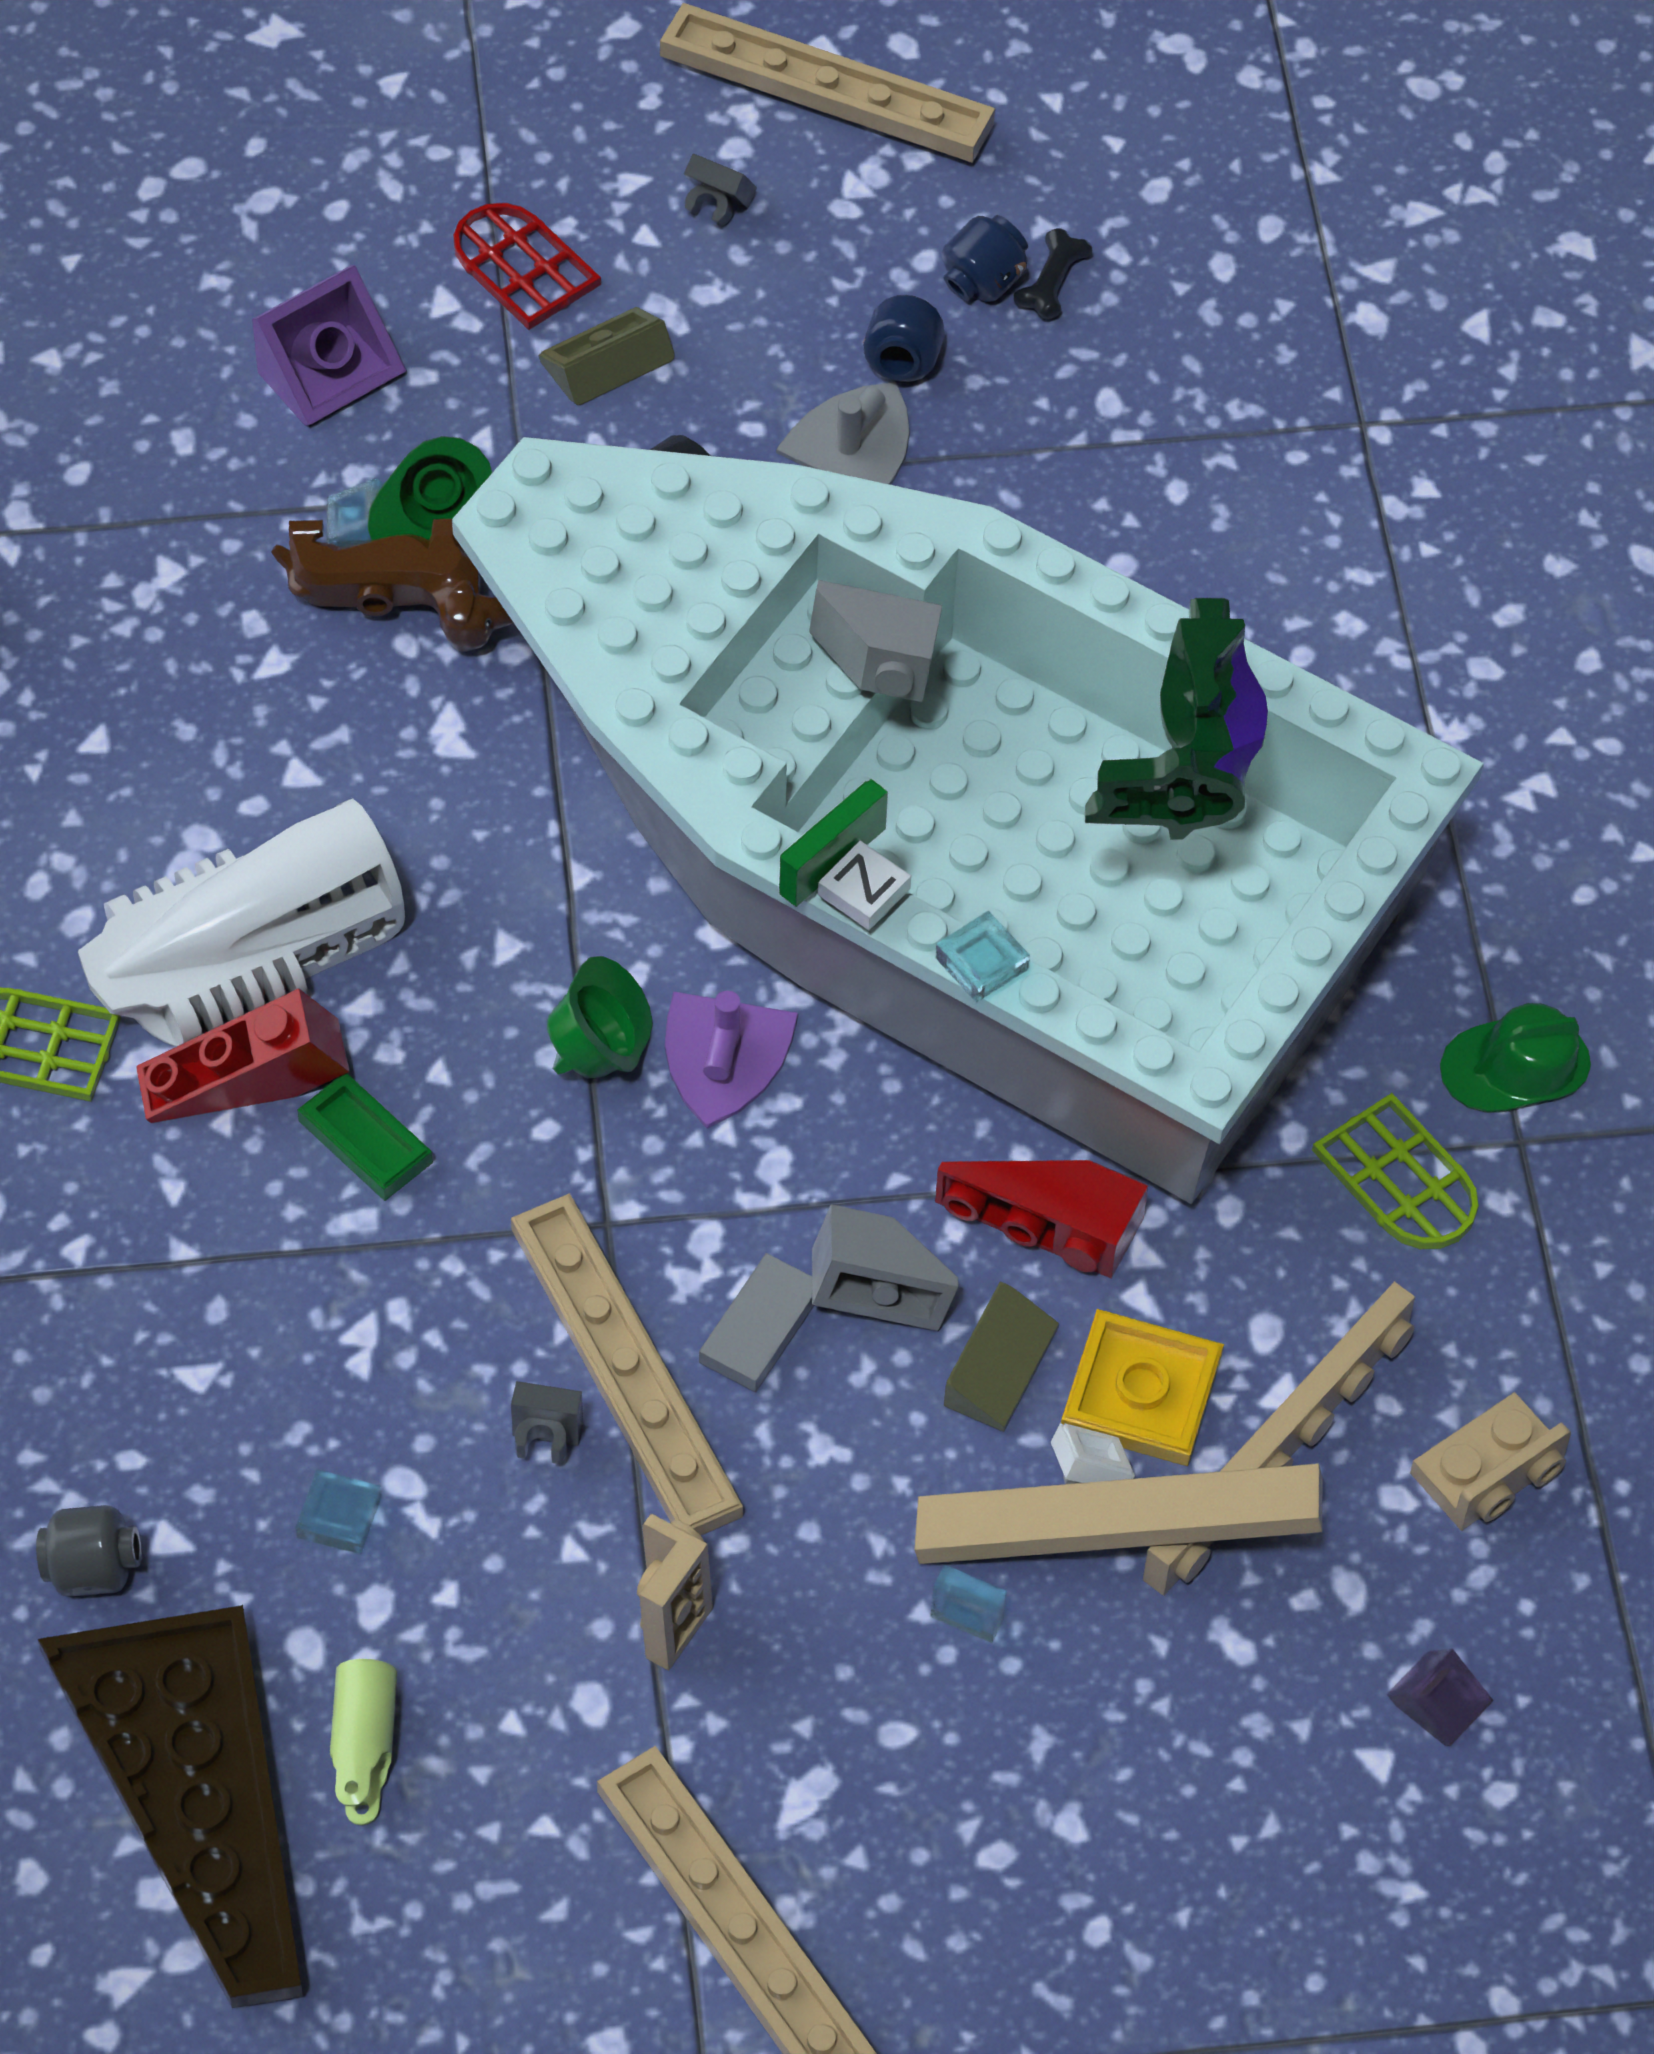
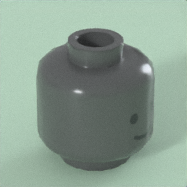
M108 1505L68 1508L56 1511L50 1518L47 1528H40L37 1534L36 1555L40 1577L43 1582H52L59 1594L68 1597L119 1592L128 1579L129 1569L139 1567L141 1563V1541L137 1527H126L119 1510Z

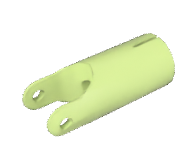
M353 1659L342 1662L336 1667L330 1744V1756L333 1766L337 1770L335 1792L339 1802L345 1805V1812L349 1821L361 1826L371 1823L379 1814L381 1789L386 1782L392 1759L397 1671L392 1665L375 1659ZM359 1806H369L367 1813L362 1815L357 1813Z

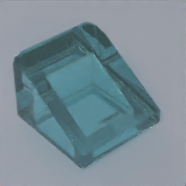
M378 478L327 497V543L345 547L371 541L367 529L369 508L377 492L383 486V483Z

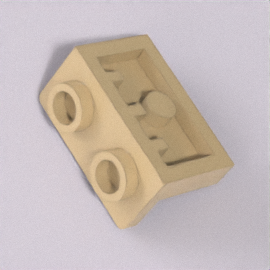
M1513 1392L1413 1460L1410 1474L1462 1531L1480 1518L1485 1522H1489L1500 1516L1513 1503L1515 1494L1532 1482L1536 1487H1540L1552 1480L1566 1464L1564 1456L1571 1431L1562 1422L1549 1430L1524 1401Z
M650 1514L642 1525L647 1569L642 1575L637 1588L642 1617L640 1627L643 1629L646 1659L669 1671L713 1609L708 1544L689 1525L676 1520L668 1523L656 1515Z

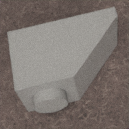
M818 580L809 633L861 690L923 702L943 605Z
M831 1204L812 1247V1305L938 1331L958 1289V1277L894 1217Z

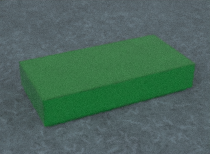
M872 779L865 781L780 855L779 894L797 907L818 889V882L859 841L868 845L886 829L888 791Z
M347 1073L339 1076L297 1109L298 1121L384 1201L433 1163L432 1151Z

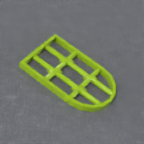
M0 987V1000H8L5 1011L0 1010V1058L4 1059L5 1056L41 1063L36 1078L0 1071V1083L91 1102L105 1062L109 1059V1051L120 1023L121 1015L111 1014L105 1007L28 992L22 989ZM19 1002L61 1010L57 1022L52 1020L50 1024L14 1016ZM70 1013L109 1020L105 1035L66 1027ZM15 1027L52 1034L47 1050L42 1049L40 1053L3 1044L8 1030H15ZM68 1038L100 1044L101 1047L95 1064L55 1056L61 1039L67 1041ZM57 1067L91 1074L86 1088L48 1081L47 1077L50 1069L56 1070Z
M1390 1093L1360 1114L1351 1117L1346 1123L1313 1143L1312 1151L1369 1212L1377 1224L1400 1243L1418 1249H1442L1459 1242L1471 1230L1479 1206L1476 1187L1464 1168L1452 1158L1393 1093ZM1391 1107L1415 1135L1404 1142L1402 1138L1397 1140L1376 1115ZM1365 1122H1368L1392 1148L1391 1151L1377 1160L1375 1156L1370 1157L1349 1135L1350 1132ZM1339 1139L1365 1166V1168L1353 1176H1350L1326 1150L1327 1147ZM1423 1142L1450 1173L1440 1180L1437 1176L1432 1177L1409 1151ZM1396 1159L1400 1163L1404 1161L1428 1188L1411 1198L1410 1194L1405 1196L1382 1171V1168ZM1368 1177H1371L1373 1181L1377 1179L1400 1206L1386 1215L1358 1184ZM1457 1180L1461 1183L1469 1197V1216L1444 1190ZM1433 1197L1434 1201L1439 1199L1462 1225L1456 1231L1442 1236L1416 1207ZM1406 1215L1407 1219L1412 1217L1429 1237H1420L1407 1233L1394 1222Z

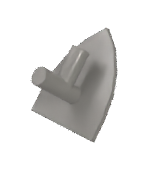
M896 382L862 386L830 398L810 410L790 430L776 449V453L802 466L891 485L905 461L909 440L907 407Z

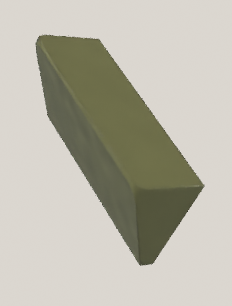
M634 307L542 351L538 356L541 364L566 396L576 405H581L671 362L674 359V351L665 321L639 307Z
M1000 1281L946 1382L944 1406L1004 1432L1057 1332L1059 1323L1015 1288Z

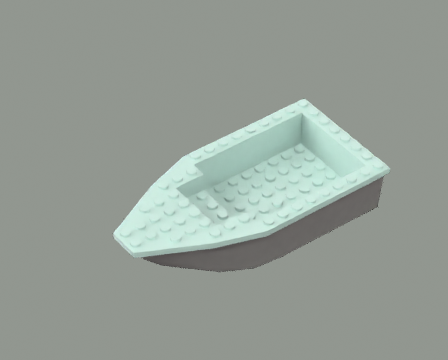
M523 437L452 519L454 537L561 690L636 828L712 926L801 987L1190 1204L1193 1203L1195 1198L1200 1200L1213 1181L1218 1166L1249 1123L1253 1125L1355 982L1360 967L1390 924H1396L1404 913L1411 894L1425 875L1440 834L1477 784L1482 774L1483 762L1244 638L1248 665L1266 695L1268 708L1263 747L1251 761L1245 778V808L1236 818L1221 825L1193 830L1183 840H1170L1169 830L1163 826L1085 823V805L1092 793L1097 790V774L1103 760L1159 757L1167 750L1172 749L1162 725L1160 691L1178 620L1180 618H1189V609L991 506L802 465ZM818 580L943 605L923 702L861 690L809 633ZM872 779L888 791L886 829L870 842L868 846L910 874L911 889L870 930H867L818 895V889L795 907L779 894L780 855L865 781Z

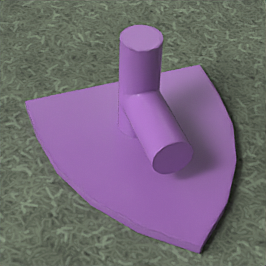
M722 991L715 999L673 992L667 1016L665 1052L670 1076L685 1105L706 1128L739 1113L767 1089L783 1067L793 1040L798 1013L740 1003V997L733 991Z

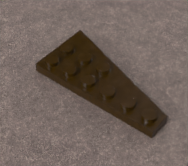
M243 1605L38 1639L40 1651L231 2007L238 2008L303 1996Z

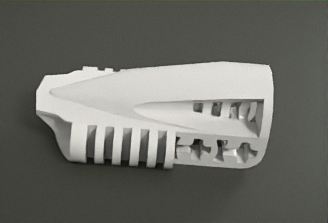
M352 798L336 805V807L294 824L242 857L236 859L229 849L217 853V868L208 858L195 863L196 877L187 867L174 872L176 886L172 884L167 876L154 881L155 895L152 894L146 885L133 890L135 904H132L125 894L104 903L108 921L103 932L79 949L78 955L90 990L111 1014L132 1017L152 1036L177 1047L202 1035L201 1025H204L207 1031L223 1025L222 1016H225L229 1022L244 1015V1006L250 1012L265 1005L264 997H266L268 1002H271L285 995L284 988H287L289 993L298 988L307 993L306 978L392 939L401 930L405 921L402 889L393 861L381 835L364 808ZM370 870L378 884L367 888L362 874ZM348 882L355 893L343 896L341 885ZM327 893L331 902L321 905L319 897ZM305 905L307 910L297 911V908Z

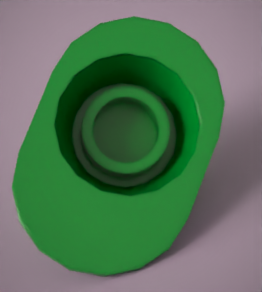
M440 436L423 441L407 454L377 492L369 508L367 529L371 540L402 534H413L429 540L432 535L433 519H453L492 474L489 460L477 446L462 438Z
M604 956L588 958L579 967L565 997L549 1014L547 1018V1031L557 1051L552 1069L557 1074L573 1069L585 1078L596 1079L616 1070L631 1072L637 1066L639 1058L650 1038L653 1025L651 1010L642 988L631 973L616 961Z
M1526 1003L1514 1007L1500 1020L1478 1025L1459 1033L1445 1047L1440 1062L1442 1083L1450 1095L1468 1108L1487 1113L1509 1111L1574 1094L1586 1082L1591 1068L1589 1050L1579 1035V1025L1576 1018L1567 1017L1558 1009L1542 1003Z

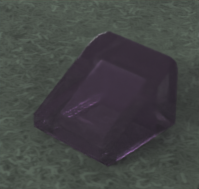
M1453 1649L1427 1652L1387 1694L1396 1707L1444 1746H1451L1494 1701Z

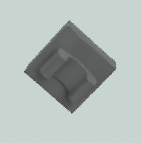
M694 153L684 172V175L696 186L687 194L685 209L697 216L704 201L711 198L716 199L717 208L713 213L712 220L722 227L731 219L733 213L732 202L748 208L757 189L744 174Z
M516 1381L511 1401L512 1434L515 1436V1450L518 1458H526L528 1445L534 1439L552 1442L551 1459L552 1463L560 1464L564 1460L567 1445L578 1446L583 1426L582 1391Z

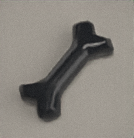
M1056 228L1046 233L1045 242L1049 249V256L1036 283L1014 292V302L1018 307L1035 309L1041 318L1047 320L1060 315L1061 305L1057 298V291L1070 264L1092 255V246L1087 240L1071 238L1067 231L1062 228Z

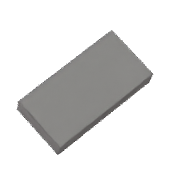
M765 1253L699 1350V1363L756 1392L814 1306L812 1305V1276Z

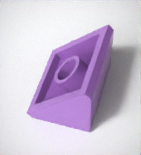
M355 265L348 266L252 319L258 373L304 425H311L406 372Z

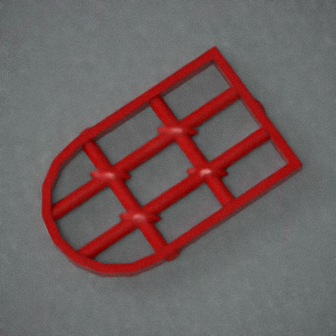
M492 203L470 210L459 220L453 234L455 256L465 271L473 276L528 330L560 310L567 308L568 305L601 285V277L549 229L541 219L521 206L509 203ZM499 215L517 217L528 224L515 231ZM488 217L504 232L503 236L505 239L491 247L470 227L474 221ZM536 230L560 253L546 260L527 242V235ZM463 233L480 248L478 250L480 254L471 260L460 247ZM514 243L535 262L534 266L536 268L523 276L502 257L503 253L501 251ZM491 259L510 277V284L500 289L477 266ZM567 259L588 280L574 287L557 271L559 269L557 265ZM545 272L567 292L552 303L533 287V280ZM522 288L542 309L528 316L509 295Z

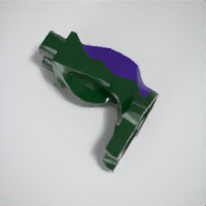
M1191 599L1189 618H1180L1178 620L1160 691L1162 725L1172 749L1167 750L1159 757L1103 760L1097 774V790L1092 793L1085 805V823L1163 826L1169 830L1170 840H1183L1193 830L1221 825L1236 818L1245 808V778L1251 761L1263 747L1268 708L1266 695L1247 662L1244 647V620L1230 619L1228 599Z

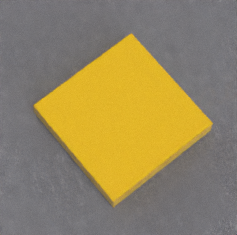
M1097 1309L1064 1409L1061 1424L1066 1423L1119 1437L1124 1449L1188 1466L1220 1364L1224 1344Z

